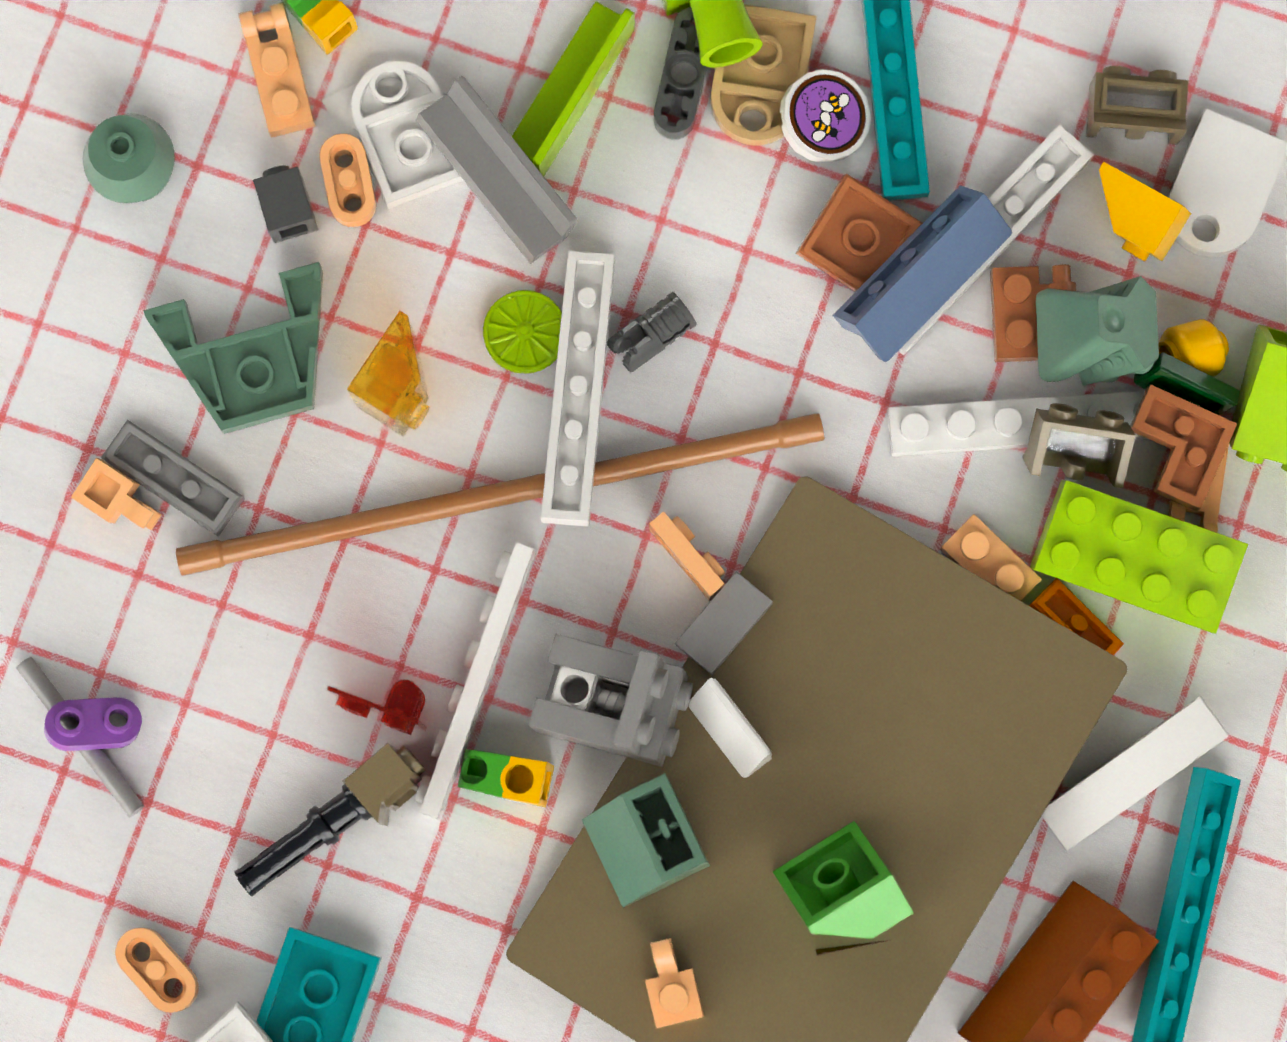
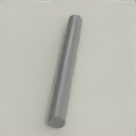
M32 657L25 659L16 667L48 711L56 703L64 701ZM70 716L64 717L60 721L62 727L68 730L75 729L78 726L77 720ZM102 749L79 751L129 818L144 808V804Z

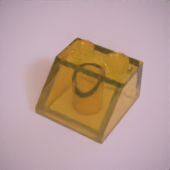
M399 311L348 386L347 391L357 408L401 436L405 435L409 427L416 430L425 419L430 407L425 404L429 397L416 335L408 315Z

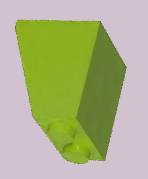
M1258 324L1240 388L1238 405L1235 407L1232 419L1237 425L1229 444L1231 449L1237 451L1236 456L1245 461L1263 464L1264 459L1282 463L1281 468L1287 471V332Z

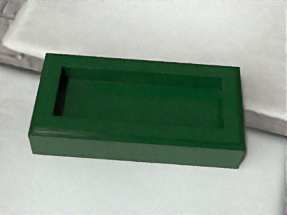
M1164 352L1159 354V358L1154 361L1152 368L1147 373L1135 374L1133 383L1145 390L1149 385H1153L1217 415L1238 405L1240 390Z

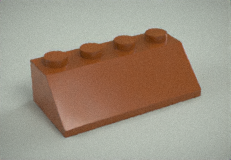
M1072 881L957 1033L968 1042H1084L1159 940L1122 911L1080 884Z

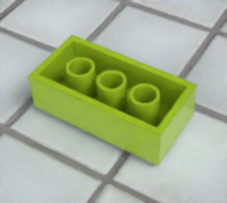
M1061 480L1030 568L1216 634L1248 544L1071 481Z

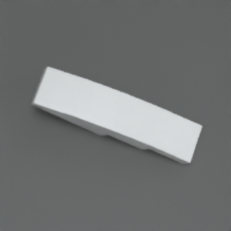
M1200 696L1127 746L1118 755L1084 777L1075 786L1051 801L1042 817L1068 851L1229 736V733Z

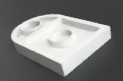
M389 61L370 69L358 81L351 101L353 120L388 209L463 181L458 172L416 121L420 112L443 97L441 90L429 72L414 63L406 61ZM386 77H395L403 83V86L398 95L387 98L377 92L378 83Z
M1205 108L1167 196L1183 205L1192 213L1176 241L1186 250L1205 257L1224 256L1243 246L1258 226L1287 155V141ZM1197 220L1211 222L1216 229L1215 239L1209 242L1197 239L1192 231L1193 222Z

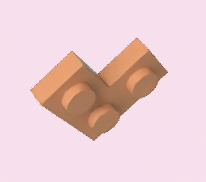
M1149 385L1145 390L1130 427L1134 433L1171 449L1153 492L1194 511L1200 510L1237 423L1158 387Z

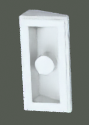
M711 677L690 700L689 708L743 778H747L772 759L771 750L716 678L713 679Z

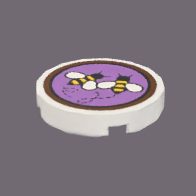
M821 69L806 73L788 87L780 102V113L782 112L781 119L783 123L781 128L785 139L795 152L810 161L834 162L842 160L862 145L869 132L871 112L866 95L854 80L841 72Z

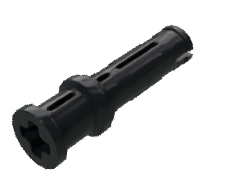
M345 784L342 786V792L320 808L317 806L312 807L306 815L307 820L261 852L256 858L234 871L238 881L250 896L257 894L268 883L282 875L324 843L327 845L332 843L334 845L340 841L339 835L360 819L367 821L372 817Z

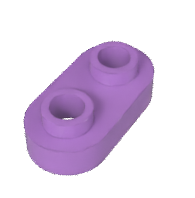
M125 698L64 700L53 705L48 711L44 723V733L52 746L63 751L122 748L130 745L137 738L142 724V717L138 707ZM113 714H121L125 717L127 723L124 726L116 727L110 723L109 717ZM67 716L73 717L77 720L78 726L72 730L65 729L60 723L61 719Z

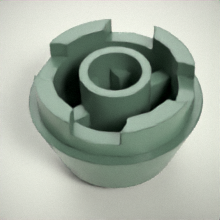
M137 114L118 115L101 122L89 136L83 152V168L91 186L103 197L120 203L147 201L155 197L170 180L175 162L174 147L164 128L154 120Z

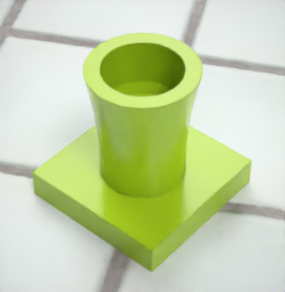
M662 0L667 15L675 14L691 7L698 36L700 62L705 67L732 65L753 56L762 48L763 43L749 18L742 0Z

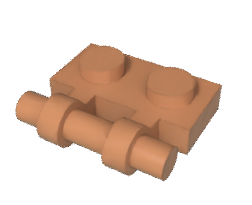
M1060 264L1052 266L1053 283L1040 284L1039 266L991 269L990 281L995 362L1038 361L1036 295L1041 290L1048 288L1076 291V283L1071 282L1070 265Z

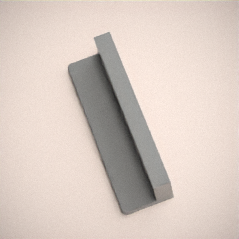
M463 76L459 77L453 82L448 94L420 112L416 121L531 264L565 240L577 223V218Z

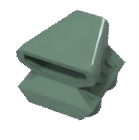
M1141 276L1091 292L1048 288L1037 293L1039 376L1042 380L1046 382H1059L1079 374L1083 386L1097 382L1113 383L1120 376L1126 374L1147 373L1152 368L1154 361L1159 358L1156 291Z

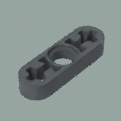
M691 7L680 11L674 20L654 108L655 127L662 136L668 139H681L692 131L707 67L703 66L700 62V55L697 54L699 53L698 36L696 37L694 52L686 50L688 32L682 27H690L692 21H694ZM680 62H688L695 66L698 75L693 82L680 84L672 78V68ZM666 90H669V91L672 92V93H669V94H665V93H666ZM674 94L683 96L681 116L687 119H679L676 126L668 125V117L662 115V113H670L672 111ZM691 95H693V98H692V99H689L688 97H686V96H691Z

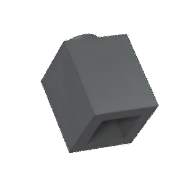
M287 165L272 167L263 172V177L253 180L267 230L274 243L318 231L305 182L298 166L291 169Z

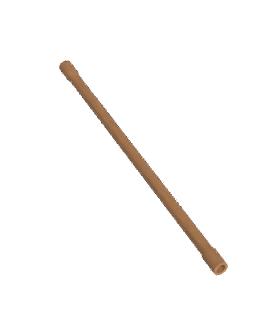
M819 413L779 421L774 425L595 462L593 487L769 449L790 448L823 441L825 438ZM545 473L225 541L213 540L176 548L179 571L182 576L222 568L229 563L542 498Z

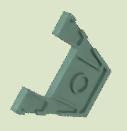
M319 262L279 273L290 314L289 320L199 345L188 305L184 299L143 310L145 318L155 330L224 434L314 409L323 271Z

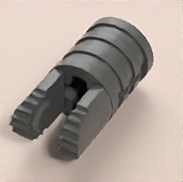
M672 291L664 300L656 303V306L649 308L645 314L638 316L634 321L609 338L607 346L614 354L623 353L629 347L634 346L633 349L626 352L622 360L624 367L631 373L663 351L667 345L675 342V339L679 336L681 337L686 334V331L697 326V323L685 304Z

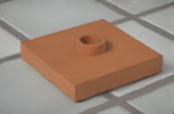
M845 174L795 254L856 292L923 223L850 175Z

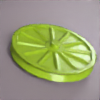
M530 290L514 291L498 299L489 309L483 325L485 346L492 359L506 370L521 374L535 373L550 366L556 361L558 355L562 316L560 308L549 297Z

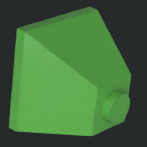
M855 821L773 871L811 934L873 939L914 913L894 877Z

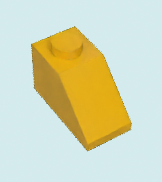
M1103 162L1099 168L1113 232L1125 240L1121 248L1146 262L1149 255L1163 261L1192 213L1183 205Z

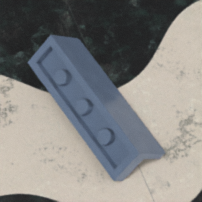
M960 185L832 316L842 328L861 336L880 360L887 362L1012 235V230L984 193Z

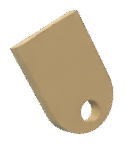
M745 5L749 18L763 45L756 54L741 62L723 67H715L711 90V109L716 123L730 138L747 145H766L784 137L781 128L783 123L781 119L782 112L780 113V102L788 87L808 72L817 16ZM748 110H757L764 115L766 124L760 130L749 131L741 125V115Z

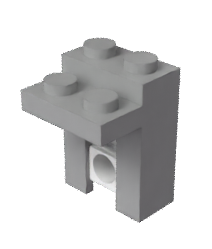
M555 634L548 658L549 663L555 664L545 700L536 698L528 725L537 733L663 767L665 757H672L678 744L680 730L674 728L679 710L686 711L692 695L693 684L687 682L689 676L684 668L664 663L662 658L655 653L640 650L637 656ZM577 681L587 682L589 691L585 699L578 703L568 702L566 694L569 686ZM602 683L627 688V696L624 691L616 693L615 689L609 691L606 686L602 688ZM599 707L603 709V712L606 709L612 711V714L614 712L622 713L620 720L595 714L594 710Z

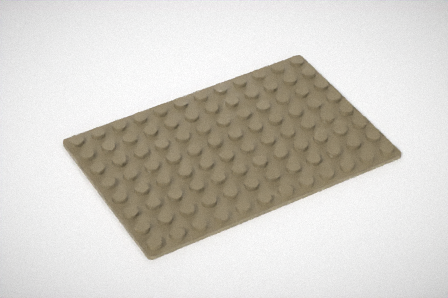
M804 476L796 482L740 575L771 599L773 605L713 675H710L690 657L687 658L682 667L689 676L687 682L693 684L690 700L711 677L713 679L716 678L771 750L772 759L749 777L743 778L688 705L686 711L679 710L674 728L680 730L674 755L672 757H665L663 767L626 757L593 810L595 812L619 795L665 773L675 790L710 866L623 908L585 826H583L506 952L507 959L511 963L636 1042H907L1127 673V665L1124 661L819 482ZM855 821L894 877L914 913L873 939L811 934L773 871ZM671 938L679 972L692 968L694 970L704 1017L656 1028L645 983L646 979L659 977L650 943ZM879 942L820 955L816 954V949Z

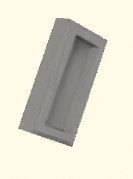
M736 571L676 641L675 645L710 675H713L773 605V601Z

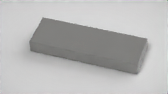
M129 420L125 422L101 457L105 462L218 537L245 499L241 494Z

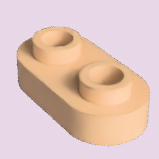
M349 134L334 135L324 142L320 150V163L329 208L334 218L342 225L348 227L362 226L373 217L376 210V198L367 154L363 144L356 137ZM350 155L353 161L348 167H339L337 160L340 156ZM352 198L361 200L360 208L356 211H348L345 208L348 200Z
M149 928L131 929L121 936L116 945V961L157 1009L168 1013L179 1012L191 1006L198 994L199 985L197 977L163 937ZM140 943H146L151 950L150 957L144 962L137 959L135 955L136 947ZM173 978L178 979L183 986L181 994L177 997L171 996L167 991V984Z

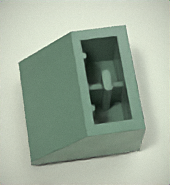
M665 773L619 795L582 819L623 908L710 866L675 790Z

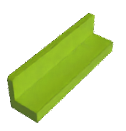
M595 1L513 133L512 138L543 176L547 173L635 30V12L628 8L624 10L622 15H619Z

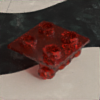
M400 680L392 686L384 707L334 687L328 686L327 691L337 697L335 705L345 711L364 718L368 717L370 710L382 715L381 723L408 735H412L414 727L423 731L427 729V726L419 720L426 701L425 695L410 680Z

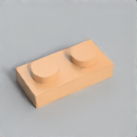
M663 511L649 523V531L710 601L725 585L720 579L725 574V571L709 552L701 556L693 547L690 541L695 536L678 516L671 520Z
M975 514L940 548L953 562L1020 601L1042 580Z

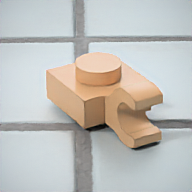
M99 458L94 460L71 498L109 523L115 524L122 514L141 528L147 527L152 530L162 515L151 506L133 497V494L140 485L139 483Z
M671 938L650 943L659 977L646 979L645 983L656 1028L704 1017L693 968L679 972Z

